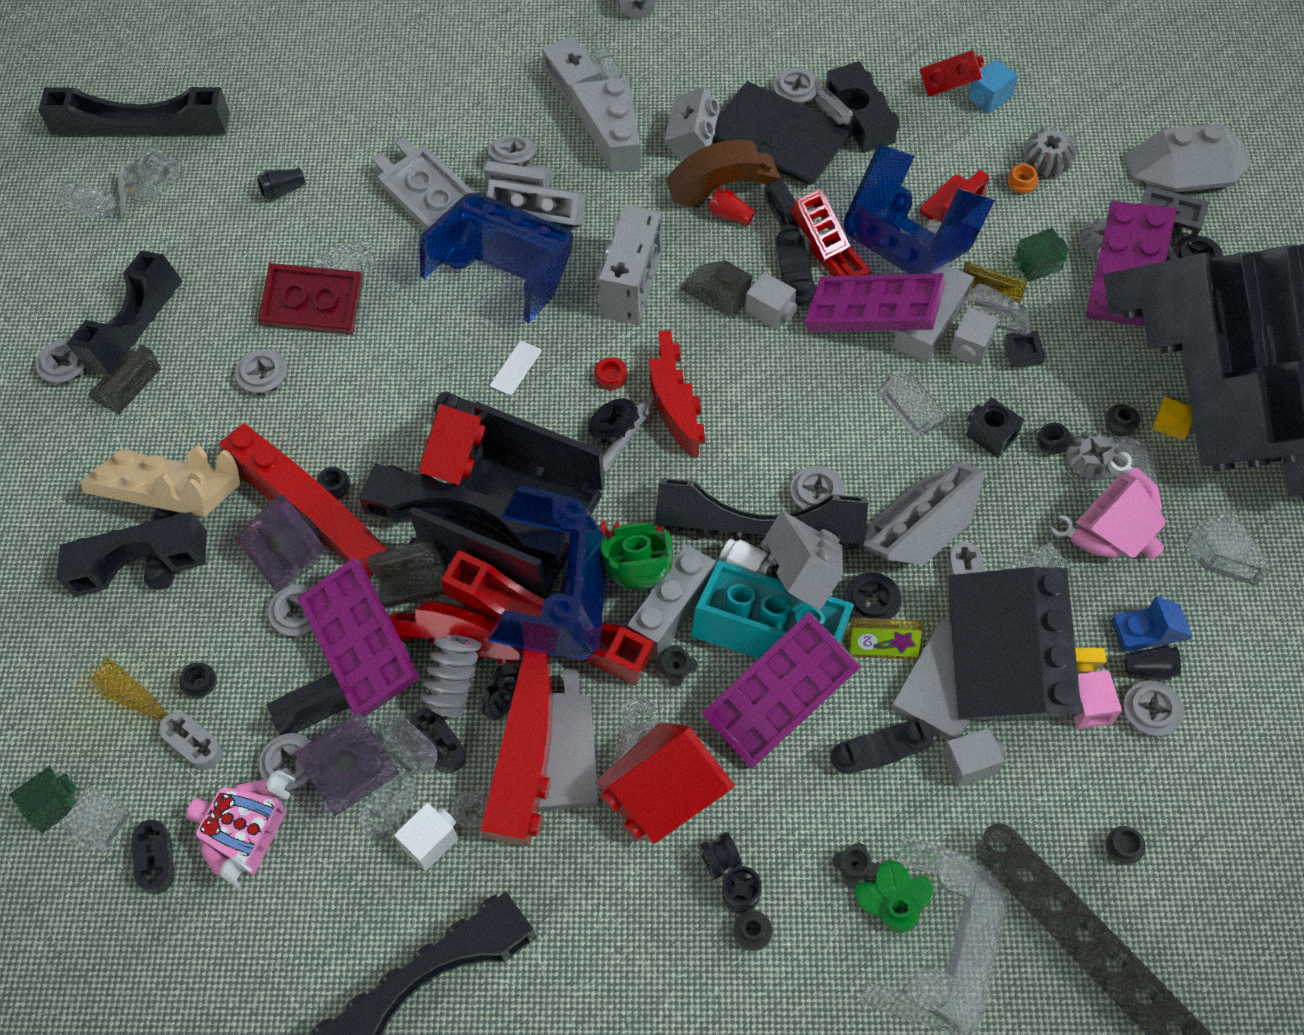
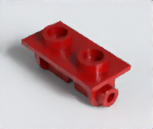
M973 49L919 68L928 97L982 79L983 76L980 69L984 67L985 62L983 56H977Z

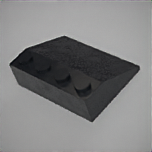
M1027 567L949 575L947 578L958 720L1064 721L1082 713L1067 568Z

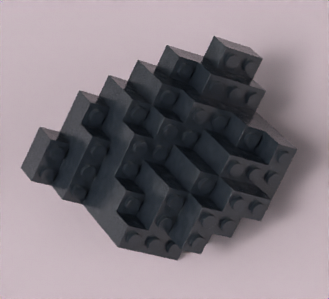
M1304 244L1285 245L1257 252H1241L1207 259L1206 253H1200L1103 274L1109 314H1122L1123 319L1143 317L1148 349L1161 347L1162 354L1183 351L1200 467L1213 465V471L1234 469L1235 462L1247 461L1248 467L1269 465L1270 462L1282 461L1283 459L1288 496L1301 495V500L1304 501Z

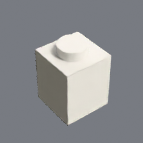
M427 802L394 834V837L399 846L426 872L458 840L454 829L457 823L445 809L440 807L436 811Z

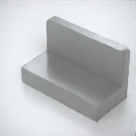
M486 161L484 167L486 188L488 190L489 179L549 187L553 176V169L537 165L523 164L522 166Z

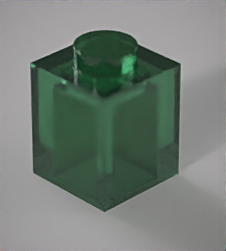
M1052 227L1020 239L1014 261L1027 280L1032 282L1061 271L1069 250L1065 240L1060 238Z
M50 766L9 794L28 823L41 833L47 831L81 806L74 796V793L79 789L66 772L59 776Z

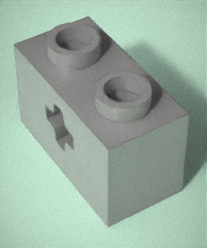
M573 35L542 48L544 70L570 106H572L570 84L603 80L600 66L591 61L586 47L580 45Z
M705 87L675 96L664 142L679 160H683L694 152L712 144L720 106L717 99L712 97Z

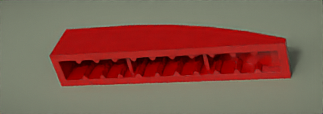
M245 423L218 443L221 452L226 450L235 459L239 477L283 512L298 511L308 516L318 530L319 540L346 562L352 558L361 561L369 578L393 557V554L341 502L294 461Z
M533 614L480 829L487 839L530 847L532 837L539 836L542 825V814H538L541 799L547 800L551 785V777H547L553 713L551 664L545 627L541 615Z

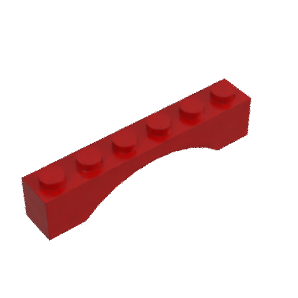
M460 550L457 551L441 579L445 596L527 635L529 634L533 614L541 615L548 645L635 686L652 655L654 641L622 626L599 622L583 616H566L559 612L556 605L521 587L490 564Z

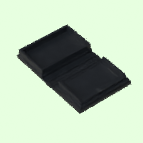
M746 81L719 114L712 143L715 144L729 140L754 141L759 153L772 155L777 171L811 185L817 181L852 135L854 127L844 123L839 125L829 116Z

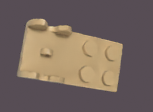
M196 445L189 451L187 463L164 459V457L159 455L149 456L134 453L132 450H119L80 481L82 493L180 513L192 512L194 516L204 518L240 485L239 471L233 456L228 451L223 450L216 459V468H213L209 465L207 454L200 445Z

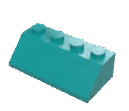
M718 560L696 606L691 637L759 659L810 611L842 644L854 604L829 596L819 611L788 593L781 580Z

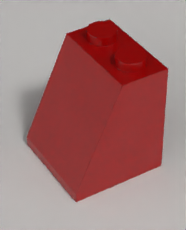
M666 722L658 723L595 782L603 791L600 794V798L604 804L613 812L618 810L626 820L622 825L628 834L636 841L642 839L653 844L660 841L736 786L690 726Z

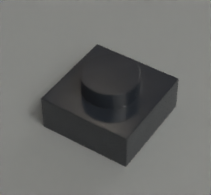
M1037 330L1005 334L1003 342L1011 368L1043 364L1045 354Z

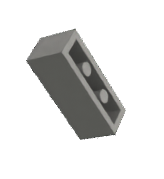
M489 179L485 211L580 225L583 224L587 193L500 179Z
M941 262L938 263L933 272L928 271L926 273H944L946 280L933 330L891 331L895 335L893 349L926 364L930 361L967 301L974 280L973 276Z
M685 544L674 559L669 574L653 588L627 624L628 630L654 641L651 657L656 660L660 659L696 608L716 566L715 560Z

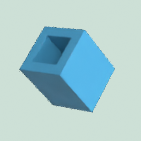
M997 59L981 70L983 78L971 82L968 99L988 114L1013 97L1018 79V74Z

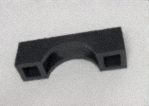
M140 251L123 272L126 296L124 304L116 317L106 323L85 320L66 343L88 370L111 374L183 282L164 254Z
M192 512L60 544L57 580L74 597L108 589L113 577L121 568L142 557L160 558L173 573L206 565L207 530Z

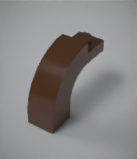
M729 140L706 146L694 152L672 171L666 181L673 203L699 208L712 191L728 182L746 180L767 184L779 180L780 176L772 155L759 153L754 141Z

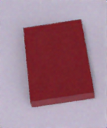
M269 263L258 323L261 326L353 335L364 276L359 271Z

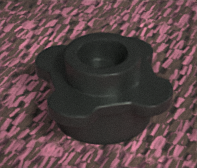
M678 645L671 646L663 654L662 659H657L654 664L655 671L663 673L669 679L670 685L675 687L681 686L684 678L689 673H694L698 667L697 661L694 658H690L689 654ZM677 663L679 667L673 668V664Z
M854 843L851 847L845 849L843 853H835L832 859L833 866L838 868L844 877V885L849 888L857 887L859 881L866 877L874 878L878 871L877 864L872 862L867 847L862 843ZM857 862L859 867L853 868L851 864Z

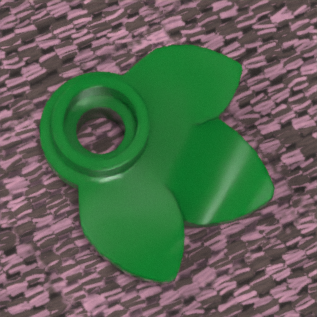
M888 859L879 866L876 873V882L858 883L857 887L854 888V894L858 904L865 913L881 917L883 923L893 932L906 933L918 924L920 910L931 903L933 886L929 877L920 876L911 879L908 870L901 863ZM904 909L907 912L904 914H897L896 912H894V910Z

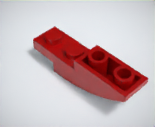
M671 330L658 331L660 359H649V380L652 395L655 396L654 401L658 412L674 439L692 458L699 457V444L705 443L704 425L697 424L696 416L701 415L700 397L693 396L692 383L684 384L683 370H676V362H681L679 343H673Z
M427 601L416 608L415 613L393 612L389 615L401 641H410L420 637L428 638V642L434 644L435 638H446L448 635H460L477 640L481 644V648L475 651L478 654L477 661L487 657L496 658V661L502 664L507 662L510 664L516 663L523 657L527 642L510 628L484 614L448 603Z

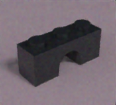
M857 61L827 71L826 89L832 92L849 109L857 110L853 112L851 127H854L852 137L862 153L895 143L897 129L900 127L899 118L895 112L891 111L886 103L885 95L882 91H878L871 73L864 69L861 62Z

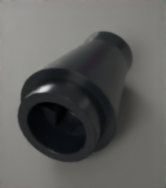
M299 167L295 169L264 170L263 174L257 175V183L264 199L271 198L275 200L295 188L305 185L304 175Z
M1166 644L1135 653L1124 654L1126 675L1170 681L1172 677L1181 676V659L1178 647L1169 648V645Z

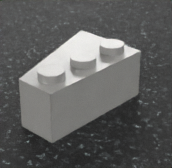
M629 77L570 84L572 110L575 115L580 117L587 134L590 133L595 141V147L610 171L618 172L641 169L640 140Z
M781 510L760 545L762 549L771 552L768 557L770 563L776 565L778 562L780 567L776 573L787 592L820 611L843 575L842 545L839 544V538L825 529H821L819 532Z

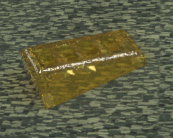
M108 657L105 658L91 679L101 694L154 719L163 720L167 714L157 699L115 661Z

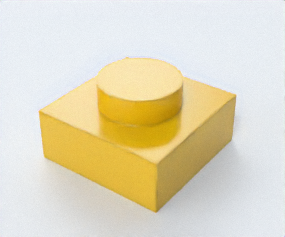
M1164 396L1152 429L1185 440L1193 421L1191 405Z
M1075 648L1078 674L1094 672L1107 662L1105 648Z

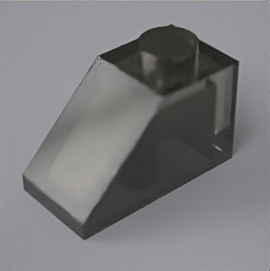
M726 260L699 265L681 285V289L733 319L746 304V293L751 288L752 275Z

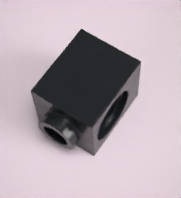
M991 397L983 406L979 404L975 406L969 414L967 421L970 424L966 436L999 458L1018 438L1024 419Z

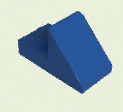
M1155 597L1147 609L1116 614L1111 619L1123 653L1190 640L1193 637L1180 604L1161 597Z

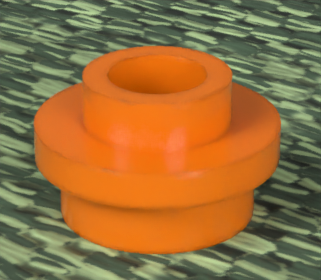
M1028 164L1015 166L1007 177L1009 187L1019 193L1033 191L1037 187L1039 180L1036 169Z

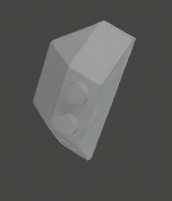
M1223 123L1163 129L1125 153L1124 156L1132 181L1139 183L1143 181L1152 187L1170 192L1234 186L1252 164L1243 141Z
M958 461L950 465L948 470L936 472L915 483L868 525L866 540L863 544L865 550L892 561L926 564L972 522L985 477L983 469Z

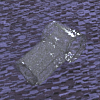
M634 698L625 705L623 709L624 721L613 765L659 723L655 707L648 699ZM639 714L650 716L645 724L636 725L632 723L634 717Z

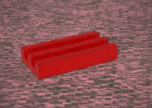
M834 238L829 240L832 241L833 244L836 243V240ZM829 241L824 243L825 247L831 245ZM810 243L809 250L832 276L871 275V269L851 247L842 254L823 262ZM843 255L846 257V259L853 265V267H854L858 272L855 273V272L853 271V269H852V268L847 264V262L845 261V258L843 257Z

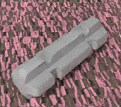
M819 89L815 102L839 125L842 123L848 125L850 118L853 116L852 111L828 89L825 91Z

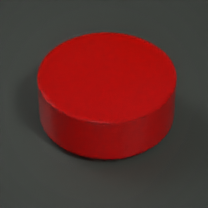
M608 357L596 364L594 370L595 381L602 389L617 390L626 383L627 367L622 360Z

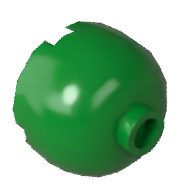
M631 523L614 529L615 536L611 537L608 541L605 536L600 548L602 561L608 576L619 586L632 590H645L662 582L669 574L673 563L674 549L670 533L664 528V533L655 530L654 524Z

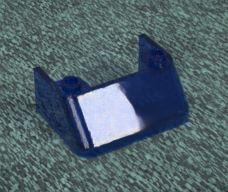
M878 143L844 218L843 226L845 233L908 274L933 273L967 253L972 248L995 200L958 188L935 234L907 217L912 207L913 196L911 191L903 186L902 183L915 156Z
M466 194L420 235L419 277L427 278L441 263L454 269H463L470 266L477 259L526 280L523 288L525 295L524 321L530 323L554 297L573 249L574 235L565 227L483 194Z
M518 485L503 511L502 518L571 534L565 594L549 596L541 607L540 617L504 610L489 633L488 641L578 660L587 659L594 654L601 643L606 569L600 548L606 534L584 504L578 499Z

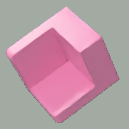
M1103 670L1078 674L1082 713L1073 716L1077 730L1113 724L1122 712L1110 672Z

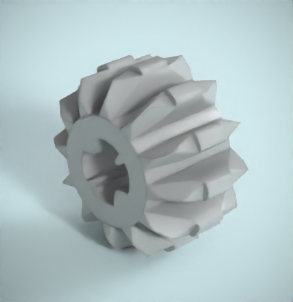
M1054 126L1050 131L1041 127L1038 132H1032L1028 137L1027 144H1025L1023 150V158H1025L1026 164L1033 166L1037 173H1043L1045 178L1050 174L1058 178L1062 172H1068L1075 160L1077 147L1074 146V137H1066V130L1058 132Z

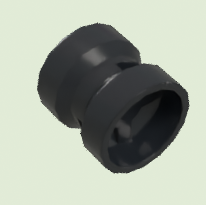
M737 866L730 869L725 874L722 884V901L725 907L738 915L754 910L758 906L762 890L761 879L758 873L747 866Z

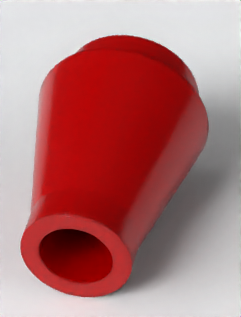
M719 187L708 206V210L713 212V216L740 223L746 227L749 226L756 210L749 207L728 188L723 190Z

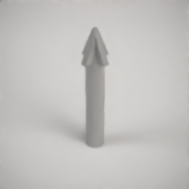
M651 396L636 405L640 418L634 422L635 428L628 430L625 433V437H618L602 455L604 474L610 469L644 421L649 422L655 396Z

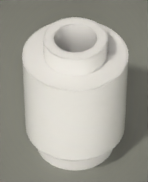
M741 539L738 541L728 540L719 557L720 561L766 576L770 575L773 564L768 559L769 553Z

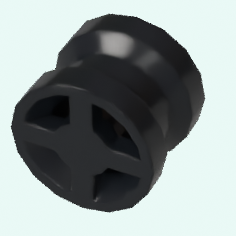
M727 831L719 834L718 839L711 843L704 841L698 844L703 862L714 880L720 878L723 871L742 866L737 847Z

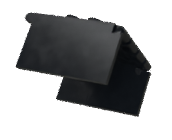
M476 402L474 405L475 416L481 417L480 425L485 426L480 445H473L478 450L472 458L474 463L468 480L462 478L460 484L469 490L482 494L484 492L496 494L501 499L510 502H525L533 508L545 512L557 511L571 519L573 535L570 542L576 543L589 521L586 515H592L602 497L600 491H603L605 487L602 450ZM414 507L409 511L417 538L412 537L408 544L417 551L450 564L457 551L460 550L490 564L521 587L542 598L548 595L558 577L554 570L542 566L540 559L518 551L505 536L485 524L453 515H431ZM569 543L560 568L557 571L562 570L574 546Z

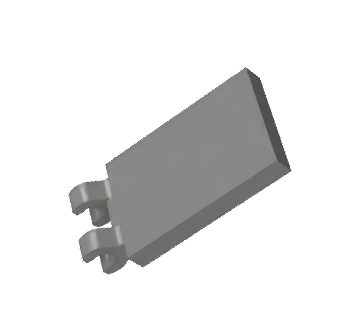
M403 136L394 143L399 149L396 155L401 161L393 165L381 152L371 158V161L376 165L373 171L377 175L378 184L435 240L483 207L482 199L425 145L416 149Z
M941 618L893 702L891 710L910 720L922 719L926 721L932 732L949 741L961 737L970 720H958L951 622Z
M578 670L563 671L565 693L553 694L552 739L547 777H551V785L547 800L541 799L538 811L599 806L598 785L595 783L597 781L591 696H580Z

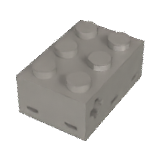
M624 205L621 217H615L612 229L614 237L612 242L608 241L604 252V260L606 261L604 267L599 266L596 274V285L600 286L597 304L602 306V318L634 325L640 324L662 254L661 211Z

